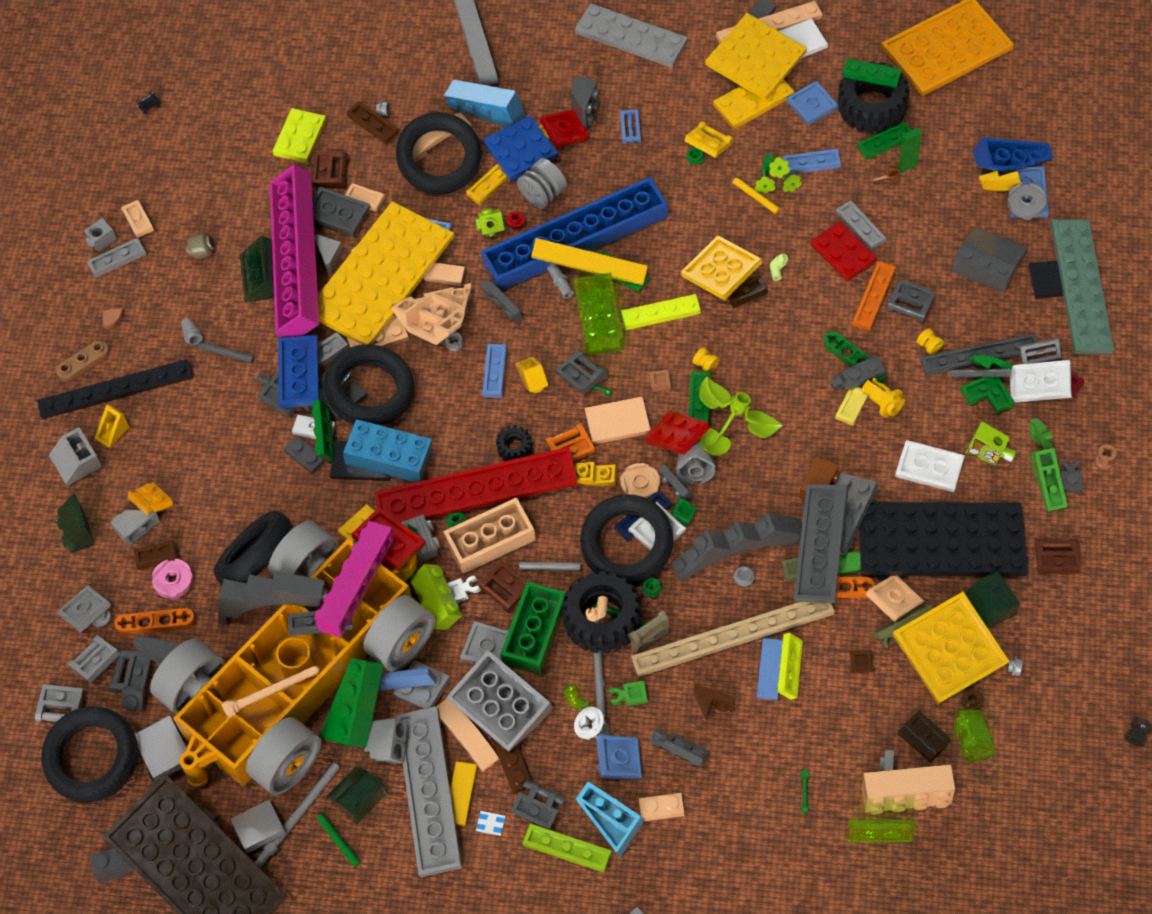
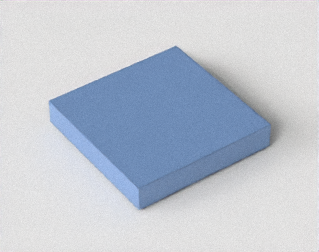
M817 81L787 97V103L808 126L838 109V104Z
M598 735L596 737L600 778L640 780L642 778L637 737Z

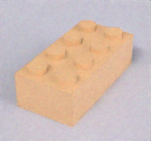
M517 497L443 531L446 544L462 574L536 540L534 528Z
M951 765L864 773L862 782L865 813L871 812V814H881L888 810L902 812L909 808L923 810L930 806L945 808L952 803L955 792Z

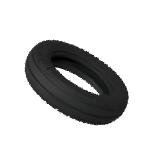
M431 112L415 118L403 129L396 145V161L403 177L416 189L429 194H448L463 188L473 179L481 161V146L475 131L463 119L450 113ZM432 131H444L454 135L461 142L465 151L464 160L459 168L444 176H434L423 172L414 162L412 150L417 140L424 134Z
M363 344L342 351L332 360L325 373L324 392L330 407L345 421L354 424L357 419L383 426L393 422L407 410L414 394V380L407 363L394 351L379 345ZM373 365L386 370L393 377L397 390L394 396L382 405L363 406L347 397L342 388V379L348 371L357 366Z
M633 494L617 495L599 503L586 517L580 534L581 552L586 564L595 574H600V571H605L609 575L616 573L620 579L621 577L628 579L629 584H637L655 576L667 563L673 548V529L666 513L650 499ZM631 514L640 516L647 520L655 531V541L650 553L641 561L629 565L616 564L604 557L599 549V536L603 527L610 520L620 515Z
M270 511L252 522L230 543L229 547L225 549L215 564L214 575L221 585L224 579L247 583L249 575L257 576L269 565L271 556L278 544L293 529L290 519L282 512Z
M99 706L78 708L62 716L49 730L42 747L41 762L43 772L52 788L63 797L85 803L100 801L118 792L128 782L137 763L138 744L132 727L117 712ZM98 726L108 729L113 734L117 743V756L111 769L101 778L91 782H78L71 779L65 772L62 760L63 751L68 740L76 732L87 727Z

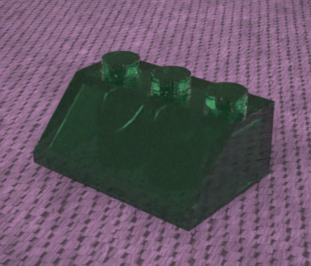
M260 236L240 254L244 302L274 298L272 239Z

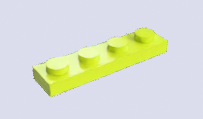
M696 294L621 310L626 330L701 314Z

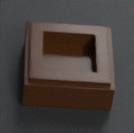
M871 650L850 651L851 673L873 672Z

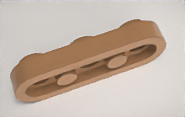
M95 341L60 363L56 368L59 379L64 382L72 381L105 360L110 352L107 344L103 341Z

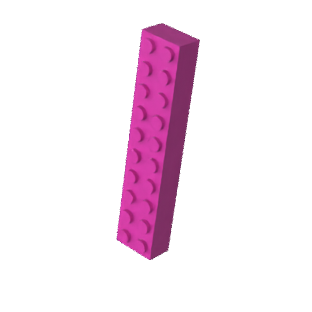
M293 164L269 182L276 334L283 338L303 336L319 325L311 173Z

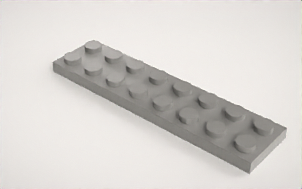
M435 706L396 715L397 720L407 723L403 769L418 875L425 877L461 869L462 861L439 709Z

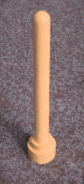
M313 666L238 701L227 700L221 703L228 719L236 716L235 713L239 712V709L318 674L319 667Z

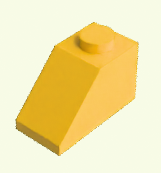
M534 357L515 363L519 375L530 393L541 392L544 390V387L549 386L541 363Z

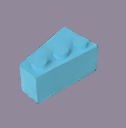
M587 782L576 800L618 856L621 857L644 823V820L640 815L590 782Z

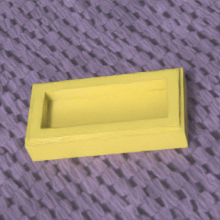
M857 387L853 390H848L835 415V419L854 426L868 398L866 393H862V388Z

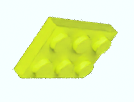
M291 108L273 149V155L308 163L326 123V116Z

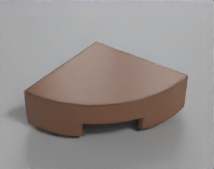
M122 308L103 310V327L105 330L114 327V324L122 319Z

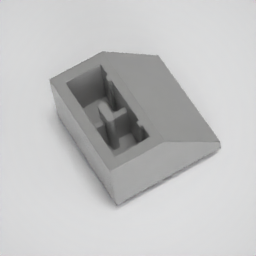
M80 427L61 436L49 454L66 486L102 467Z

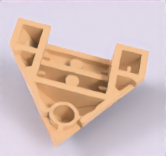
M465 284L464 288L454 289L451 287L423 294L424 297L417 299L407 297L395 304L392 310L409 333L437 345L462 326L472 284Z

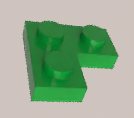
M983 377L960 387V392L969 406L987 399L995 413L998 414L1013 408L1015 405L999 377Z

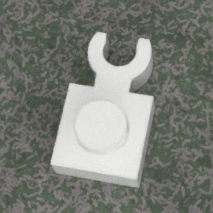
M471 576L466 582L460 578L447 583L456 603L469 599L467 593H478L481 590L479 586L472 587V583L478 581L477 577Z

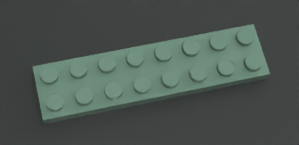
M1052 219L1050 227L1056 260L1058 262L1073 353L1112 354L1114 347L1090 222L1083 219Z

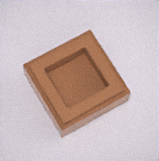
M669 369L649 372L652 392L671 390Z

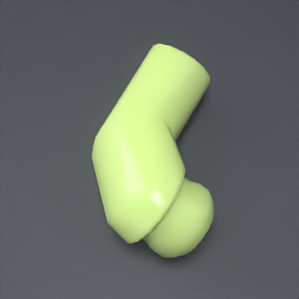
M786 254L778 255L770 263L773 281L782 279L780 270L788 262Z

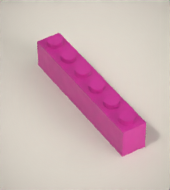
M369 521L367 526L361 530L360 538L357 544L352 546L351 555L348 560L344 561L340 575L335 577L331 591L325 595L324 604L321 609L316 611L315 621L319 631L342 637L394 541L391 527Z

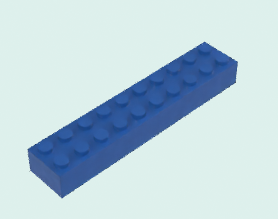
M649 177L480 251L482 264L494 285L502 291L547 271L548 265L551 264L550 262L531 258L536 238L586 251H593L667 218L668 204L652 178Z

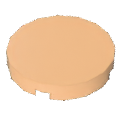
M636 463L628 466L620 477L621 489L624 494L639 495L649 499L660 488V476L657 470L645 463Z

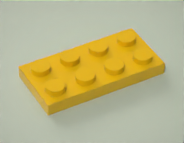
M783 79L765 101L739 86L714 100L713 106L732 129L735 130L787 101V97L794 94V91Z

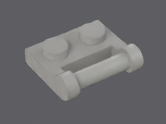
M98 635L92 639L93 642L76 659L67 663L75 673H78L89 683H92L120 655L116 648Z
M43 684L35 713V721L57 722L65 715L45 712L46 707L68 709L71 711L81 708L85 693L84 689Z

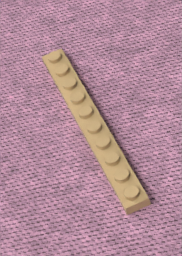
M798 602L632 655L631 660L637 676L641 677L834 615V609L831 603Z

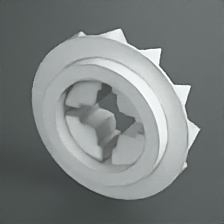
M596 707L583 709L575 719L574 729L576 734L580 738L589 741L591 738H596L599 732H603L602 727L606 724L604 721L605 715ZM589 719L593 721L592 728L588 727Z

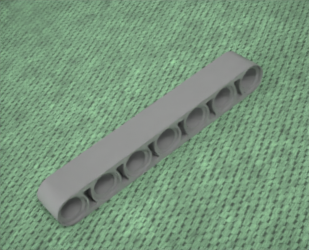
M454 0L479 84L487 86L498 84L496 70L474 0Z

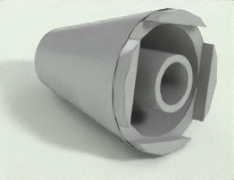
M699 441L685 455L678 453L676 474L677 478L683 483L694 485V482L697 481L705 483L715 475L716 466L712 456L703 450Z

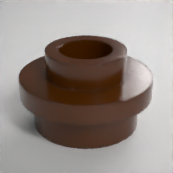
M968 690L961 697L963 707L969 711L979 709L983 702L981 694L975 690ZM973 697L976 699V701L971 702L968 698Z

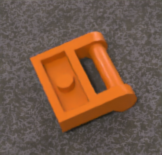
M581 423L576 424L575 428L557 436L545 438V443L550 451L569 447L573 462L596 452ZM576 435H579V437H577V438H575V439H572V440H570V441H568V442H566V443H563V444H561V445H559V446L556 447V444H558V443H560V442H563V441H565V440H567V439H569V438H571V437H574V436H576Z

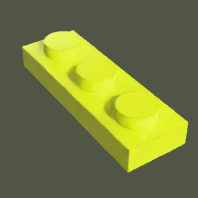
M791 633L783 634L778 693L792 700L798 696L803 640Z

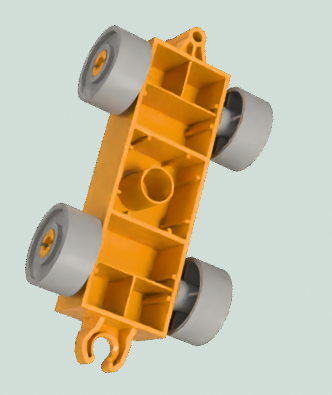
M305 521L293 528L278 544L269 561L268 574L272 579L274 572L280 571L325 580L324 588L327 589V592H330L335 577L339 576L342 571L344 561L348 560L351 555L354 543L347 539L339 547L338 540L313 521ZM416 555L399 571L389 566L384 560L382 561L352 616L353 629L345 630L341 638L328 633L289 636L288 614L317 611L324 604V601H321L319 608L302 605H283L226 664L222 657L200 639L196 638L183 642L169 653L156 670L150 690L155 698L176 714L173 719L183 737L189 741L186 751L180 756L179 763L191 786L202 787L207 783L208 775L205 768L212 762L242 787L253 779L274 796L288 791L306 774L319 753L321 739L303 724L340 686L350 659L364 660L369 655L378 663L383 664V667L388 671L395 672L412 661L428 641L435 625V616L412 598L409 585L404 582L417 568L418 560ZM313 666L319 667L318 674L239 709V712L235 713L236 716L227 718L221 703L227 700L238 701Z

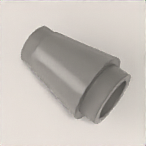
M190 318L183 319L181 326L185 342L191 346L198 345L203 339V333Z

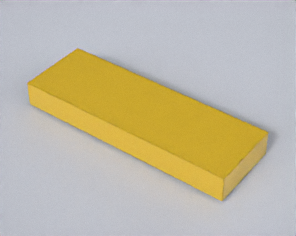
M456 762L451 795L456 826L466 827L478 768L477 764Z

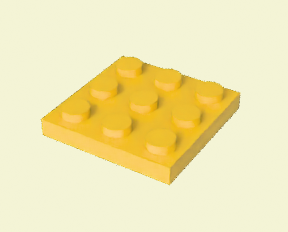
M717 236L681 271V275L683 278L725 301L762 264L761 258Z

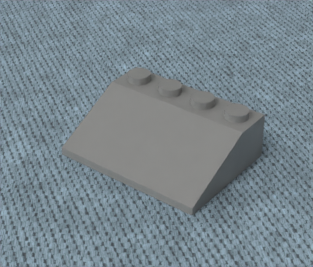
M489 650L484 653L446 697L507 751H511L553 709L552 704Z

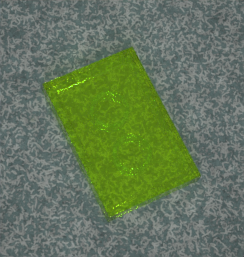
M849 819L847 841L911 842L916 827L915 819Z

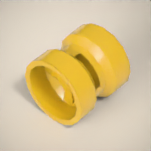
M930 328L925 329L916 341L921 347H925L930 355L936 354L944 344V340L936 337L934 331Z
M704 347L699 349L693 358V364L703 367V370L710 372V374L716 369L720 361L719 357L709 354V351Z

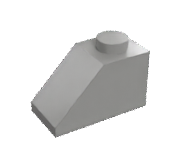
M125 510L123 513L116 515L110 524L115 533L128 546H131L160 523V520L154 511H150L149 515H146L141 510Z

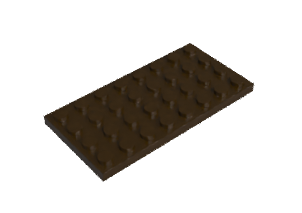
M167 774L103 836L178 914H272L288 897Z

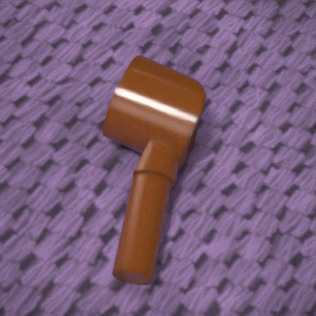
M891 168L887 174L873 177V182L884 179L898 182L901 178L898 175H894L899 173V171Z

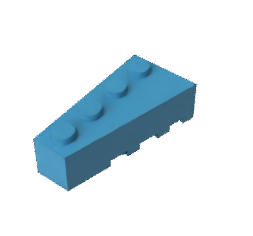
M453 80L444 95L449 108L505 128L526 117L519 97L514 90Z

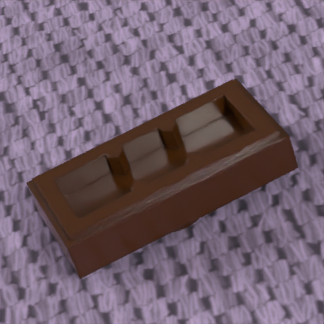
M173 540L134 549L138 570L157 566L165 560L175 561L177 559Z

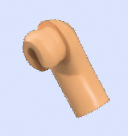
M598 597L597 607L586 610L585 614L589 621L595 622L606 616L607 597Z

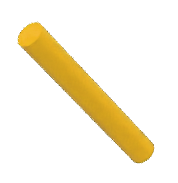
M736 177L733 180L734 185L774 214L780 211L778 206Z

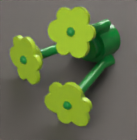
M772 153L764 156L762 160L764 166L761 167L763 177L755 182V190L757 192L767 194L769 191L771 192L776 189L775 181L767 177V172L772 177L782 178L784 176L786 178L783 182L784 192H793L795 188L801 186L800 176L795 174L788 175L790 168L788 167L789 162L787 160L776 157Z

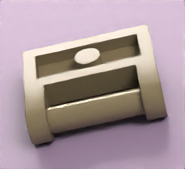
M661 610L651 621L628 634L631 640V650L635 655L643 652L669 633V619L664 611Z

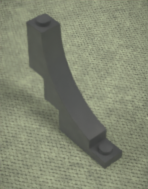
M280 571L274 572L273 579L249 575L247 583L224 579L219 596L218 623L226 625L228 618H238L251 609L268 605H302L319 608L321 601H324L327 594V589L324 588L325 580Z

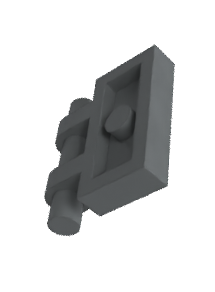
M526 780L523 788L530 792L528 796L521 792L519 793L511 813L539 827L550 830L559 813V810L553 808L552 805L555 802L562 806L565 798L558 795L557 791H549L541 787V784L538 782L533 783ZM538 794L546 798V803L544 804L534 799L535 796Z

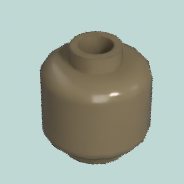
M206 233L189 237L188 245H186L188 255H192L196 260L211 256L213 249H215L213 238Z

